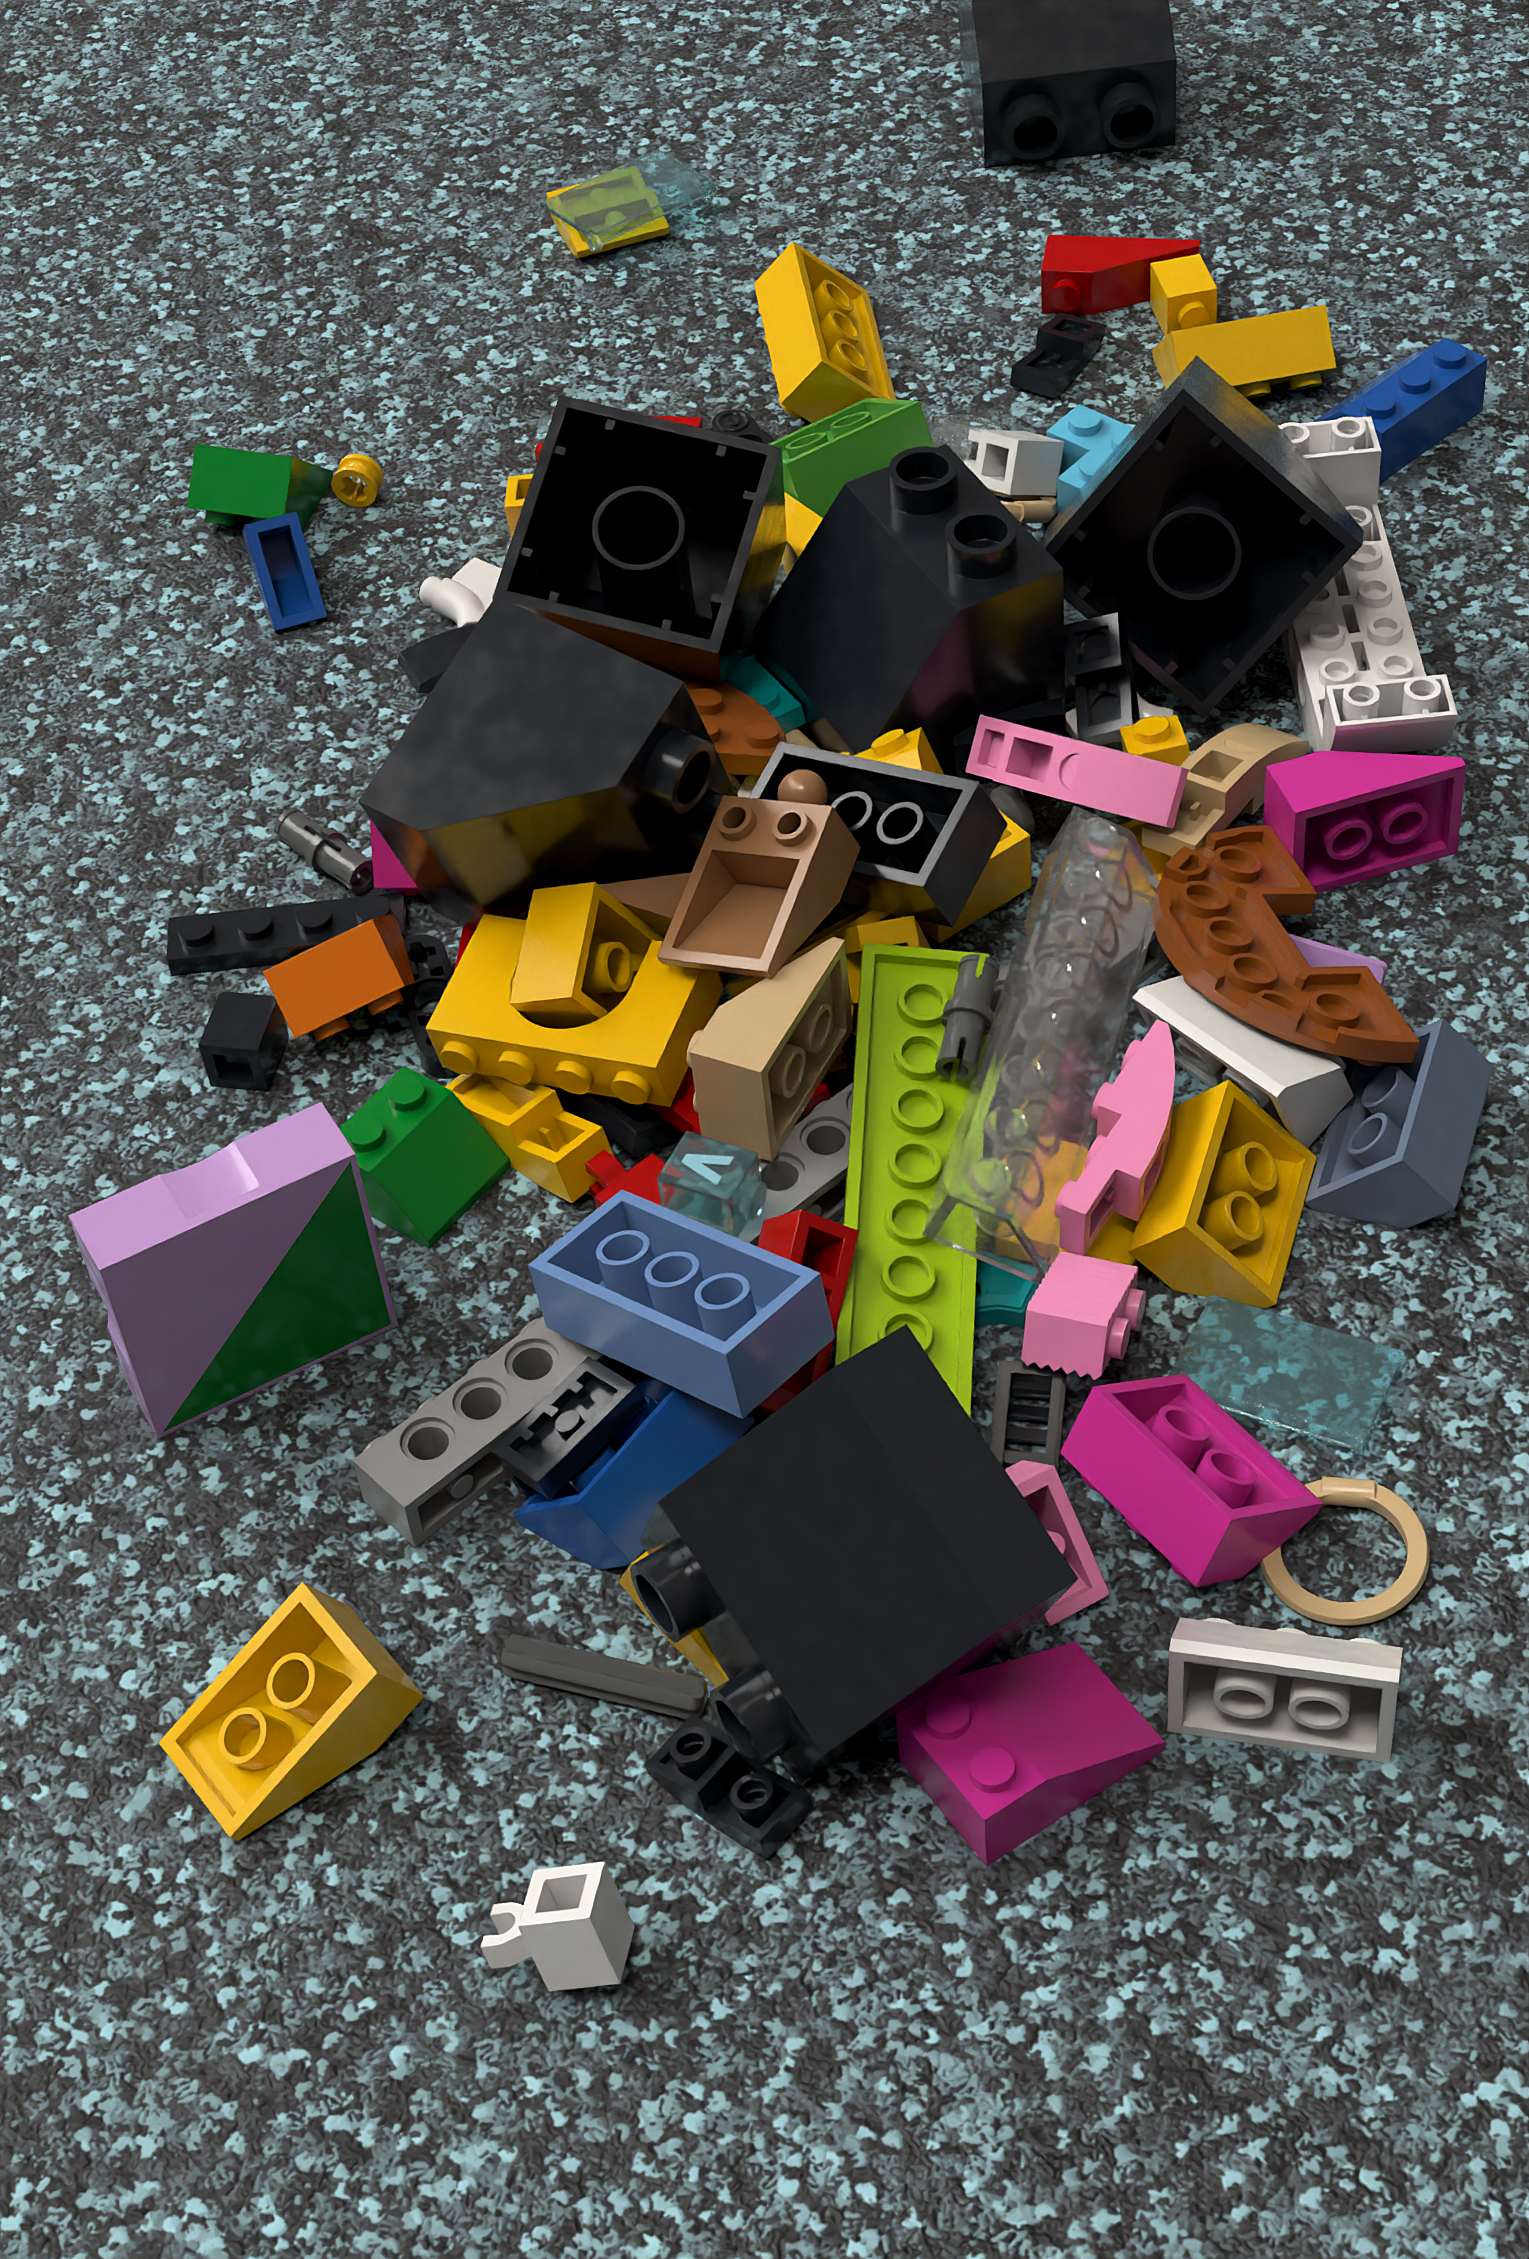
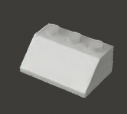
M1183 975L1142 987L1132 997L1149 1030L1157 1019L1169 1024L1176 1064L1211 1088L1230 1080L1307 1149L1354 1096L1343 1073L1347 1068L1346 1064L1338 1055L1289 1042L1239 1019L1204 996L1200 991L1189 987L1185 983Z
M1180 1617L1171 1637L1169 1648L1167 1731L1390 1763L1403 1648L1382 1645L1377 1641L1366 1638L1342 1640L1308 1635L1303 1631L1293 1628L1269 1630L1234 1625L1227 1620L1219 1618L1196 1620Z

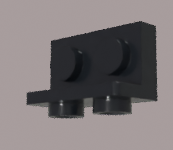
M588 1356L510 1431L491 1452L520 1492L526 1496H532L537 1491L550 1500L615 1435L620 1433L626 1424L648 1403L635 1384Z

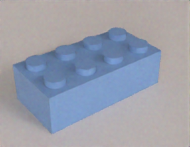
M622 1189L528 1264L546 1328L741 1419L745 1418L835 1338L822 1278L819 1272Z

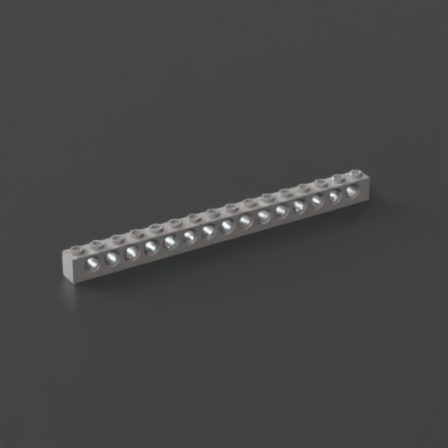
M1113 885L1093 901L1090 900L1081 905L1072 917L1051 933L1048 932L1041 935L1031 948L1010 964L999 967V976L995 982L990 1002L994 1019L991 1030L986 1035L983 1106L1168 963V957L1164 953L1154 930L1152 909ZM853 1082L830 1100L820 1102L805 1119L795 1125L772 1162L754 1156L736 1171L726 1173L715 1187L691 1205L683 1207L676 1212L755 1246L758 1245L763 1220L802 1209L834 1222L844 1215ZM543 1317L532 1320L524 1326L518 1336L490 1357L477 1361L465 1376L438 1396L427 1399L412 1416L387 1435L374 1439L367 1445L363 1453L352 1460L363 1500L410 1544L417 1547L508 1476L491 1450L588 1356L628 1381L632 1380L641 1371L546 1328Z

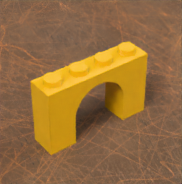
M483 914L425 1028L442 1067L464 1075L478 1073L505 1078L516 1084L535 1083L562 1088L573 1094L592 1093L619 1098L635 1105L649 1103L670 1107L688 1069L686 1057L691 1038L696 1031L704 1030L724 990L718 971L662 964L658 960L657 955L663 942L652 940L629 991L611 1012L594 1022L575 1028H546L528 1021L527 1016L509 1004L512 993V981L516 974L526 920Z

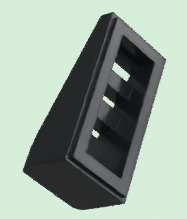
M999 1360L990 1448L1002 1466L1003 1464L1014 1465L1025 1460L1053 1465L1058 1473L1067 1374L1062 1368L1053 1371L1049 1365L1040 1369L1036 1363H1031L1027 1366L1024 1362ZM1011 1396L1050 1399V1407L1010 1404ZM1008 1418L1048 1422V1430L1008 1427ZM1006 1441L1046 1444V1452L1005 1450Z

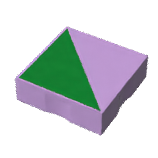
M322 1102L235 1140L217 1153L198 1163L173 1172L157 1175L68 1215L90 1279L107 1307V1327L127 1385L157 1439L398 1326L356 1154Z

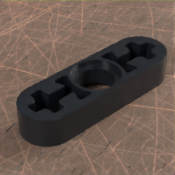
M430 935L408 937L404 939V944L415 982L400 989V992L404 998L403 1004L422 1068L427 1074L436 1078L450 1079L458 1077L461 1074L442 1067L425 1029L433 1013H425L418 1010L420 1005L428 1000L441 999L453 975L445 946L439 939ZM426 962L430 976L419 979L415 964Z

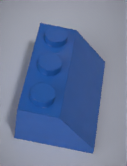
M1444 338L1402 359L1313 422L1337 420L1342 417L1359 418L1371 416L1381 448L1380 485L1483 411L1488 358L1464 347L1460 343Z
M647 1374L637 1376L632 1383L638 1387L648 1404L550 1500L536 1491L515 1512L513 1517L522 1527L597 1570L625 1565L630 1566L631 1563L646 1552L640 1539L658 1501L737 1442L756 1421L755 1417L749 1413L745 1418L741 1419Z

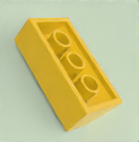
M793 241L754 283L759 304L758 311L764 326L765 341L769 348L772 362L771 369L776 379L780 405L793 418L802 419L803 417L807 421L814 423L867 397L896 399L868 291Z

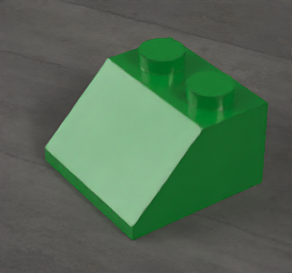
M195 444L187 508L204 512V522L228 527H236L237 518L254 520V523L297 511L300 525L305 527L329 488L334 471L294 457Z
M403 1066L339 1128L356 1154L371 1216L429 1249L511 1168L510 1159L453 1091L406 1066Z

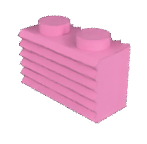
M1059 1251L1055 1262H1052V1266L1049 1267L1045 1279H1042L1038 1290L1035 1291V1295H1032V1299L1028 1303L1021 1356L1024 1363L1028 1366L1035 1362L1040 1369L1049 1365L1053 1371L1062 1368L1066 1374L1075 1370L1080 1377L1088 1373L1095 1380L1102 1376L1111 1358L1122 1360L1127 1350L1130 1330L1137 1331L1139 1329L1145 1309L1146 1291L1136 1289L1138 1267Z

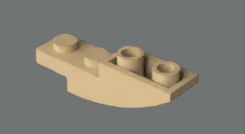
M1244 723L1220 732L1204 743L1179 766L1189 769L1174 828L1146 822L1142 826V846L1173 856L1184 846L1191 850L1203 846L1207 835L1225 830L1241 811L1253 815L1264 803L1266 766L1304 756L1309 750V741L1257 723Z

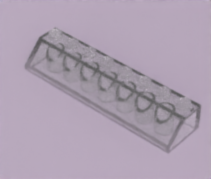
M1073 806L1048 848L994 1013L992 1027L986 1037L977 1065V1074L972 1080L922 1233L925 1237L1038 1285L1042 1283L1043 1278L1045 1279L1049 1267L1052 1266V1262H1055L1058 1254L1060 1218L1054 1215L1056 1201L1065 1183L1068 1180L1077 1182L1082 1173L1097 1120L1091 1117L1093 1102L1101 1086L1105 1082H1109L1133 1001L1132 997L1136 991L1154 930L1152 907L1156 889L1160 882L1131 830L1076 806Z

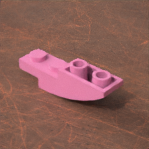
M980 715L965 772L1057 799L1174 828L1189 769Z
M1157 1019L1142 1041L1135 1039L1130 1044L1124 1055L1120 1074L1113 1084L1105 1082L1095 1097L1091 1117L1097 1120V1136L1088 1152L1085 1170L1077 1182L1068 1180L1065 1183L1055 1205L1054 1215L1060 1218L1059 1247L1084 1256L1113 1212L1138 1221L1152 1197L1162 1172L1169 1146L1174 1098V1046L1170 1027L1166 1022Z

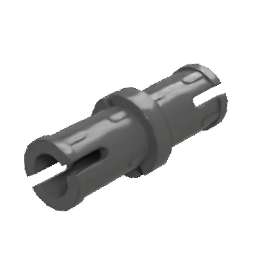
M297 808L286 810L278 818L274 827V833L277 834L275 836L276 839L304 856L309 868L319 874H329L355 894H362L373 886L372 859L367 858L347 845L345 835L332 827L324 828L318 825Z
M978 954L967 955L959 961L953 999L946 1002L941 1022L945 1027V1033L939 1056L936 1059L935 1069L939 1075L949 1080L953 1062H955L956 1058L960 1059L955 1082H968L976 1076L982 1038L990 1032L994 1019L990 1002L995 982L999 976V966L994 960L986 957L982 974L979 978L976 977L975 973L980 956Z

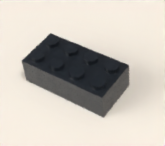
M780 741L748 798L778 801L777 793L781 781L787 774L795 770H810L823 779L828 791L826 806L834 807L861 847L840 901L905 917L914 915L915 919L953 928L1008 825L980 782Z

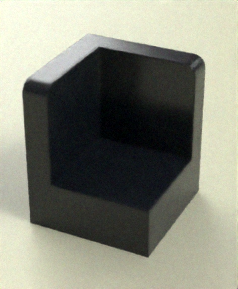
M221 992L218 995L198 1044L210 1086L269 1092L288 1044L289 1034L284 1015L274 996Z

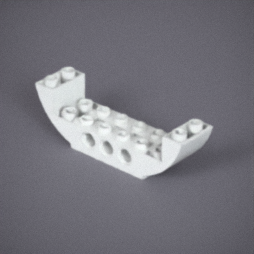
M1342 417L1337 420L1309 423L1289 422L1279 425L1278 427L1282 429L1364 530L1363 545L1281 634L1305 737L1309 741V753L1324 750L1387 754L1438 749L1446 746L1453 735L1458 713L1447 675L1426 676L1377 505L1381 448L1372 417Z

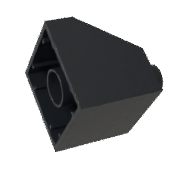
M958 0L961 76L984 168L1175 145L1176 52L1169 0Z
M1196 355L1051 522L1040 544L1063 568L1064 599L1087 619L1118 612L1123 619L1131 657L1204 719L1363 545L1364 530L1282 429Z
M559 395L492 600L495 596H498L644 664L721 683L755 643L753 630L767 609L786 548L787 532L782 447Z
M947 444L939 447L920 446L906 449L895 455L889 462L888 467L846 482L753 630L756 660L802 705L806 723L797 728L821 750L836 753L849 752L851 756H854L872 748L871 744L877 738L890 731L903 729L906 734L922 727L944 775L954 776L952 737L978 723L980 715L991 717L1019 706L1056 698H1062L1065 709L1063 568Z
M495 596L358 802L435 912L475 931L483 914L526 920L528 918L533 889L596 882L600 885L692 872L723 795L737 797L738 795L684 681Z
M907 1324L830 1369L658 1501L640 1539L649 1555L630 1567L631 1578L637 1594L648 1614L663 1634L671 1641L679 1642L698 1630L729 1680L710 1692V1700L722 1729L738 1753L754 1768H760L779 1756L798 1785L895 1724L897 1713L955 1676L979 1670L1008 1652L1078 1580V1577Z

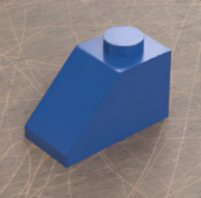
M297 511L244 525L243 538L274 632L327 618Z

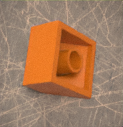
M394 913L373 918L263 971L294 1038L312 1032L317 1042L350 1027L345 1015L364 1006H367L371 1016L404 1001L400 989L415 982L401 929Z

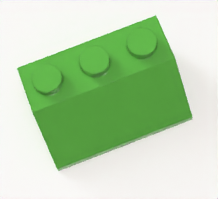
M869 397L769 443V445L782 447L784 492L822 518H824L846 482L888 467L891 459L906 449L920 446L934 447L920 401Z

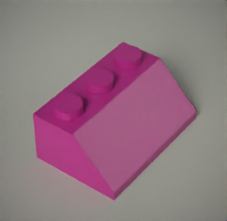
M1186 1374L1093 1386L1060 1451L1080 1472L1084 1483L1093 1490L1100 1492L1125 1517L1127 1525L1134 1532L1151 1542L1170 1561L1173 1571L1184 1580L1191 1582L1195 1587L1242 1578L1316 1516L1323 1505L1322 1501Z

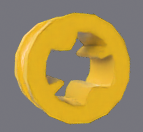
M350 454L340 461L338 470L332 478V490L337 498L352 507H366L375 501L378 490L381 489L384 474L380 465L372 458L363 454ZM357 478L361 479L359 483L355 482Z

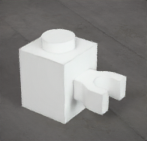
M969 430L968 440L976 441L979 445L976 460H965L964 463L988 489L1008 495H1056L1057 478L1060 472L1064 441L1028 431Z
M605 1861L534 1870L524 1906L513 1902L493 1904L490 1916L499 1935L484 1936L481 1943V1949L491 1969L509 1967L532 1956L549 1992L620 1984L635 1926Z

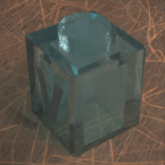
M688 1131L685 1132L657 1177L661 1206L736 1238L739 1237L748 1220L754 1221L759 1217L767 1195V1186L764 1182H761L757 1152Z

